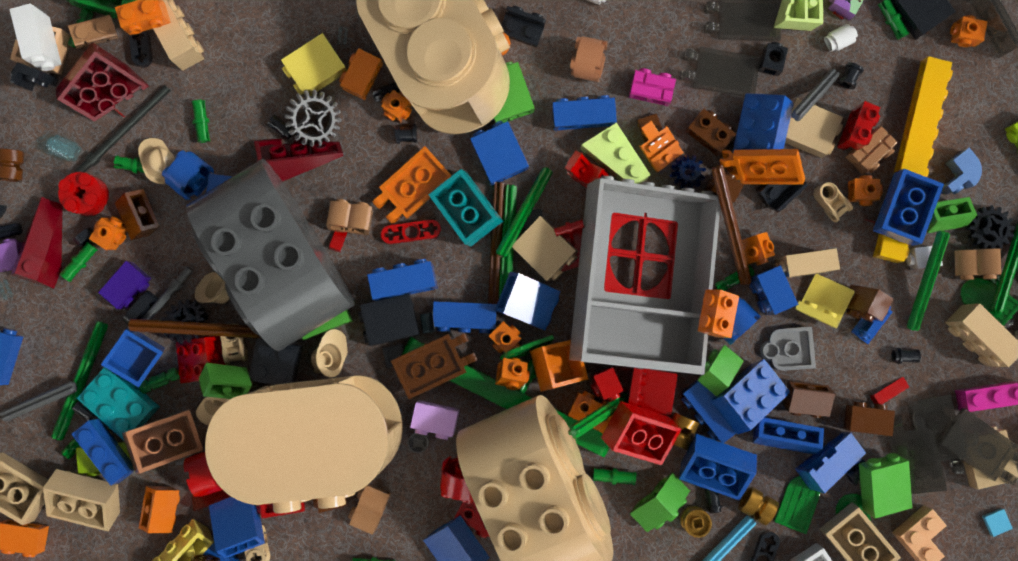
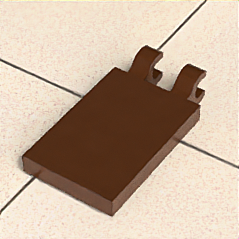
M465 333L454 339H451L450 335L447 334L391 361L408 399L466 373L467 371L464 366L478 360L475 353L460 358L455 348L469 341Z

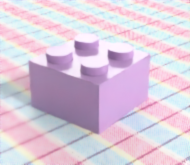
M419 400L415 404L410 428L415 429V433L427 435V433L431 432L436 434V438L448 440L449 437H453L455 434L460 409Z

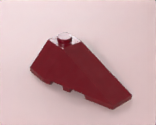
M282 139L254 141L257 161L264 159L273 168L282 182L343 157L340 142L329 141L327 143L322 141V145L319 146L317 141H314V146L303 145L301 140H294V144H282Z
M44 197L40 198L13 267L12 276L52 289L55 288L62 270V204Z

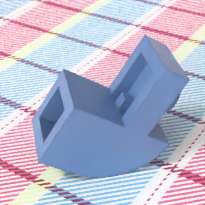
M970 148L960 151L945 163L955 177L943 186L942 192L944 195L949 193L954 195L964 187L967 189L979 182L982 166Z

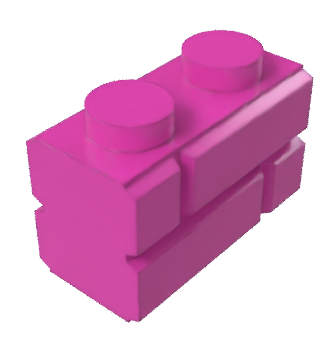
M640 68L639 71L635 70L628 98L669 106L672 101L676 79L671 78L672 75L668 73H659L657 75L652 74L649 69Z

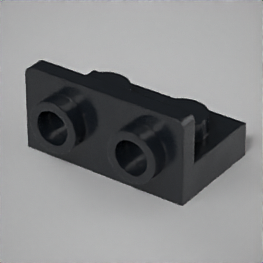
M507 6L501 26L509 38L537 47L546 19L538 13L533 12L530 14L524 12L521 7Z
M17 62L11 71L10 82L33 91L35 83L48 88L49 84L56 87L59 79Z
M805 181L804 185L761 184L756 189V192L767 208L780 212L796 196L801 194L808 184Z

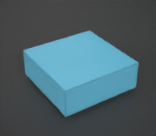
M1003 508L982 516L990 535L993 537L1013 529Z

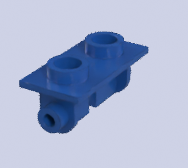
M891 306L883 322L877 320L869 322L861 318L851 332L866 344H869L892 314Z

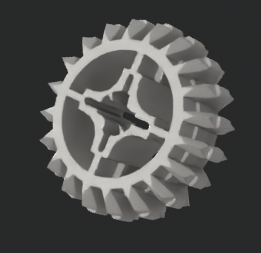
M313 89L312 95L309 96L308 91L304 90V98L297 93L296 97L299 101L296 102L294 99H290V102L294 105L293 108L286 106V110L290 111L291 114H284V117L291 119V121L286 122L285 126H293L288 131L289 134L296 133L294 136L296 141L302 137L301 143L303 145L309 140L310 146H314V140H317L318 145L321 146L322 138L328 143L330 141L327 137L328 134L332 137L336 136L332 129H340L335 122H341L342 119L335 117V115L340 114L341 111L339 109L333 110L338 104L336 102L330 103L332 100L330 95L324 99L325 93L323 91L317 96V91ZM317 101L323 103L325 107L313 110L307 102ZM302 106L305 112V116L302 120H300V123L297 124L296 115L299 108ZM307 110H309L314 115H318L316 116V122L318 126L312 121L308 122V120L310 119V114ZM329 112V123L324 129L321 120ZM313 126L319 133L307 134L302 132L301 129Z

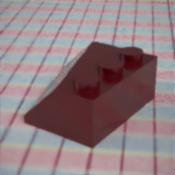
M92 42L55 90L57 100L95 122L112 111L113 108L115 109L117 103L124 99H131L134 97L133 93L139 89L145 90L149 85L126 63Z

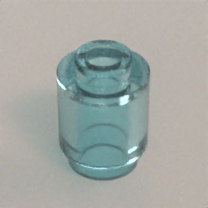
M60 135L50 137L46 145L49 154L66 161H76L81 152V146L77 142Z

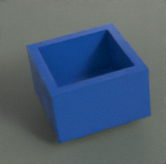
M781 265L751 277V283L748 285L753 294L756 293L759 299L757 305L761 313L765 312L766 315H776L799 305Z
M127 327L101 365L139 387L163 354L165 347L140 332L130 331Z

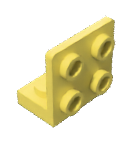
M815 274L802 301L798 302L799 305L795 309L837 329L855 292L848 287Z

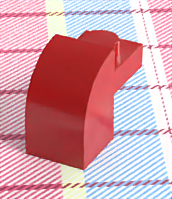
M576 150L565 166V169L568 171L567 175L586 188L587 184L595 179H600L601 176H609L603 168L590 163L582 153Z

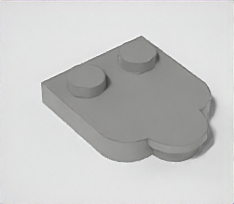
M812 327L774 330L770 334L769 340L761 345V356L765 360L771 361L774 368L780 371L816 368Z

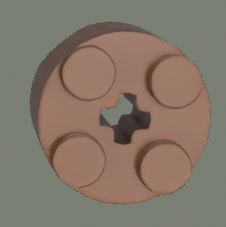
M584 36L577 37L575 49H577L576 57L572 56L570 69H572L571 75L574 78L599 82L606 58L603 51L607 50L608 42Z

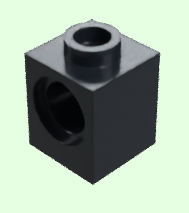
M778 42L768 43L763 49L758 72L779 76L783 72L788 48L783 47ZM769 55H775L777 62H773Z

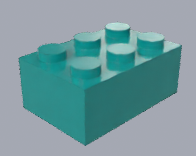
M462 169L429 194L432 201L463 243L470 247L503 222L469 174Z
M105 367L77 397L84 406L123 440L122 433L144 426L160 408L147 394H143L139 387Z

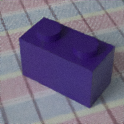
M125 261L98 293L116 309H128L135 303V296L139 292H144L149 287L148 282L151 277L135 263Z

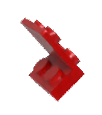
M221 336L192 339L191 343L184 341L183 344L176 342L180 383L199 381L200 374L206 363L226 365L222 356Z
M635 367L628 403L659 414L671 415L678 375L676 373Z

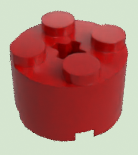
M85 172L69 174L58 184L59 200L62 206L72 213L82 216L97 215L102 212L109 200L107 185L98 177Z
M205 451L184 459V473L189 472L190 477L186 479V482L194 497H204L223 490L216 483L209 470Z
M458 455L455 459H451L450 456L442 463L441 495L444 498L460 500L463 503L470 504L474 500L464 480Z

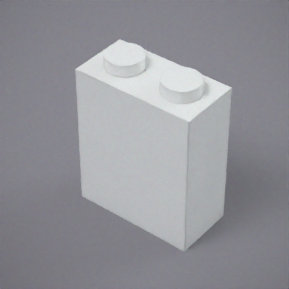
M31 3L11 8L10 13L22 59L42 71H50L55 66L62 65L50 17Z

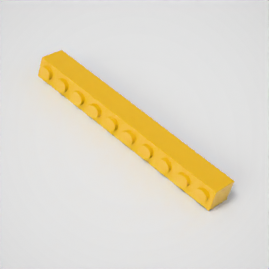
M930 56L921 61L894 173L907 169L922 176H928L929 169L927 166L934 153L932 145L938 136L937 125L943 115V109L941 108L943 101H945L948 95L946 87L953 74V70H951L953 62ZM879 234L873 257L901 263L907 259L910 249L908 244Z

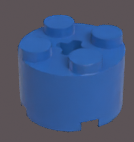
M182 150L176 155L172 164L163 170L162 176L165 178V183L185 200H192L191 196L196 195L198 197L205 190L209 174L211 172L214 174V169L195 153Z
M739 298L732 337L723 338L729 345L733 344L736 339L761 318L744 299L741 300Z

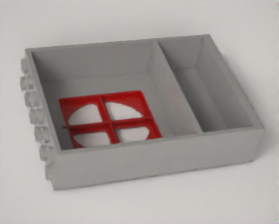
M601 176L600 179H595L593 182L588 183L583 219L585 228L582 229L569 360L704 375L708 335L697 331L705 289L713 290L721 207L718 196L714 195L711 191L695 193L692 188L675 190V186L672 185L655 187V183L652 182L635 184L632 179L615 181L612 176ZM637 221L639 227L636 250L613 248L611 242L616 232L627 222ZM648 223L656 225L664 234L669 247L668 255L645 252L646 226ZM611 256L634 259L633 285L630 289L625 288L615 278L610 266ZM648 260L666 263L667 270L662 280L655 287L646 291L642 290L643 262Z

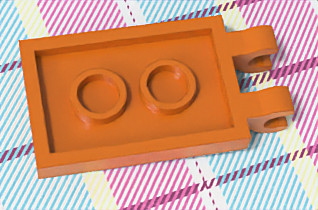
M424 146L379 187L382 193L372 202L377 208L381 209L390 200L396 208L386 218L391 224H394L402 215L408 219L430 199L429 194L452 175Z
M798 149L734 150L733 153L730 150L722 151L724 159L719 160L720 164L726 167L727 171L734 175L736 180H740L742 184L804 185L805 175Z

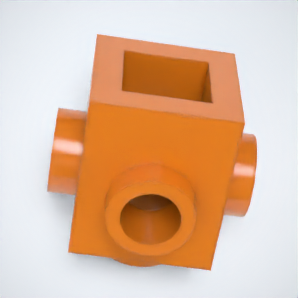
M971 15L961 17L951 26V42L957 43L960 47H976L984 42L988 21L976 19L975 16Z
M393 90L382 99L383 115L391 121L397 120L401 123L412 112L411 103L401 91L398 93ZM398 101L399 105L397 107H393L395 102Z
M871 175L859 176V179L855 178L848 182V200L850 202H859L860 206H871L873 202L880 200L883 187L880 185V179H873Z
M116 217L101 218L95 223L94 231L89 239L105 250H116L126 239L125 234L127 230L122 225L123 222Z
M767 232L742 240L748 264L756 262L758 266L769 262V257L775 256L774 245L770 241Z
M504 321L489 335V338L494 342L492 346L500 354L521 346L518 343L521 340L519 337L521 332L513 325L509 327ZM509 336L510 342L504 343L502 338Z
M503 358L497 365L495 385L505 386L508 390L520 389L529 380L528 363L522 362L518 358Z

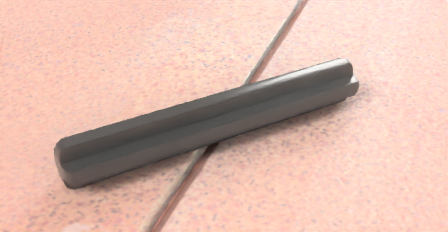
M830 69L793 110L791 118H794L795 121H800L837 80L840 73L835 69Z
M73 381L66 382L6 408L0 412L1 419L3 421L12 420L77 391L76 383Z

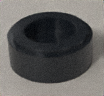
M90 227L86 228L73 241L80 247L85 245L86 242L90 241L89 238L93 230Z

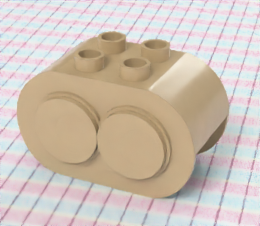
M356 0L358 13L400 91L428 126L441 133L462 134L483 127L500 112L507 99L510 85L509 71L501 53L509 49L510 46L496 15L491 8L488 9L484 0Z
M357 375L265 386L228 400L216 411L210 421L206 434V460L216 483L228 495L241 502L252 505L273 503L274 513H289L300 510L301 502L312 499L318 500V508L321 509L339 507L346 504V497L353 496L355 492L366 487L392 461L402 440V416L391 392L382 383L367 376Z
M542 395L522 402L458 432L456 440L457 454L466 485L500 561H612L611 527L603 500L594 482L584 470L578 445L572 435L568 434L570 428L557 413L550 401Z

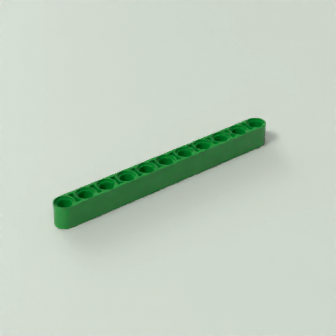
M410 337L401 356L426 344ZM469 365L464 366L467 371L466 373L449 380L505 409L532 399L519 390H508L505 386L495 385V379L479 370L471 368ZM555 409L570 429L573 424L578 422V420ZM594 428L575 439L578 445L602 457H605L609 450V446L601 439L603 433Z

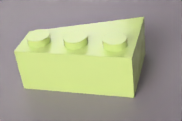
M782 0L773 28L812 31L823 24V0Z
M617 123L583 143L580 147L581 151L590 156L619 181L622 179H632L635 184H640L650 176V173Z

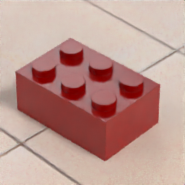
M620 401L601 439L612 451L662 465L682 429L668 416Z

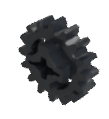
M993 205L979 208L976 211L977 216L970 223L971 226L966 228V230L971 231L968 238L975 239L972 244H980L979 249H1002L1003 245L1009 244L1010 242L1007 238L1014 237L1010 230L1015 229V226H1010L1013 218H1007L1009 212L1001 213L1002 207L994 209Z
M189 299L186 300L185 304L181 300L178 301V306L176 307L172 304V310L165 311L168 316L162 318V321L208 323L205 320L208 318V315L205 313L206 310L197 301L191 302ZM164 333L173 343L178 341L180 344H183L184 340L191 343L192 337L199 338L198 335Z

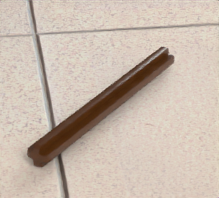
M722 165L712 168V175L741 285H748L751 283V276L724 167Z
M495 182L493 185L492 207L503 220L506 185L503 182ZM503 222L491 231L488 304H497L499 301L501 257L496 254V250L502 241Z
M130 319L128 323V329L137 332L245 338L260 337L247 325Z

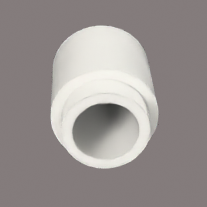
M845 24L829 32L828 36L824 37V42L830 52L834 50L839 51L856 42L857 31L854 26Z

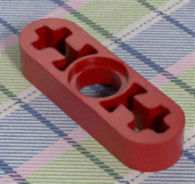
M436 220L388 225L383 228L381 238L389 245L435 239L441 233V226ZM429 224H433L434 227L438 228L434 231L433 235L427 231L423 232L424 237H420L421 230L419 225H423V229L429 228ZM412 226L417 229V235L414 238L406 236L405 232L408 227ZM402 227L404 239L400 240V235L394 236L392 241L385 237V234H388L390 229H392L393 233L400 232L398 228Z

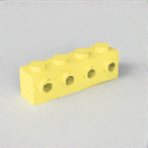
M192 519L188 525L181 529L178 536L167 544L165 550L152 561H191L193 555H203L214 543L209 528Z

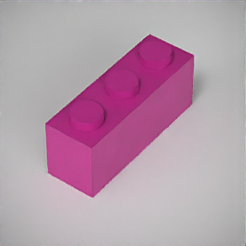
M1018 381L955 390L959 411L974 412L1018 405Z

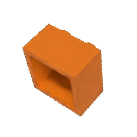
M571 340L542 346L530 351L541 392L588 379L584 362L569 360Z

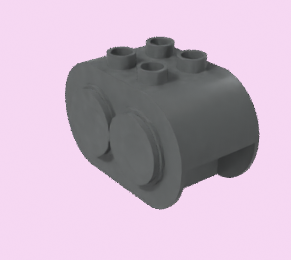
M264 159L257 161L186 205V212L193 227L194 239L207 262L225 281L227 294L235 309L247 326L255 334L261 336L274 350H283L355 305L346 283L295 199L273 168Z

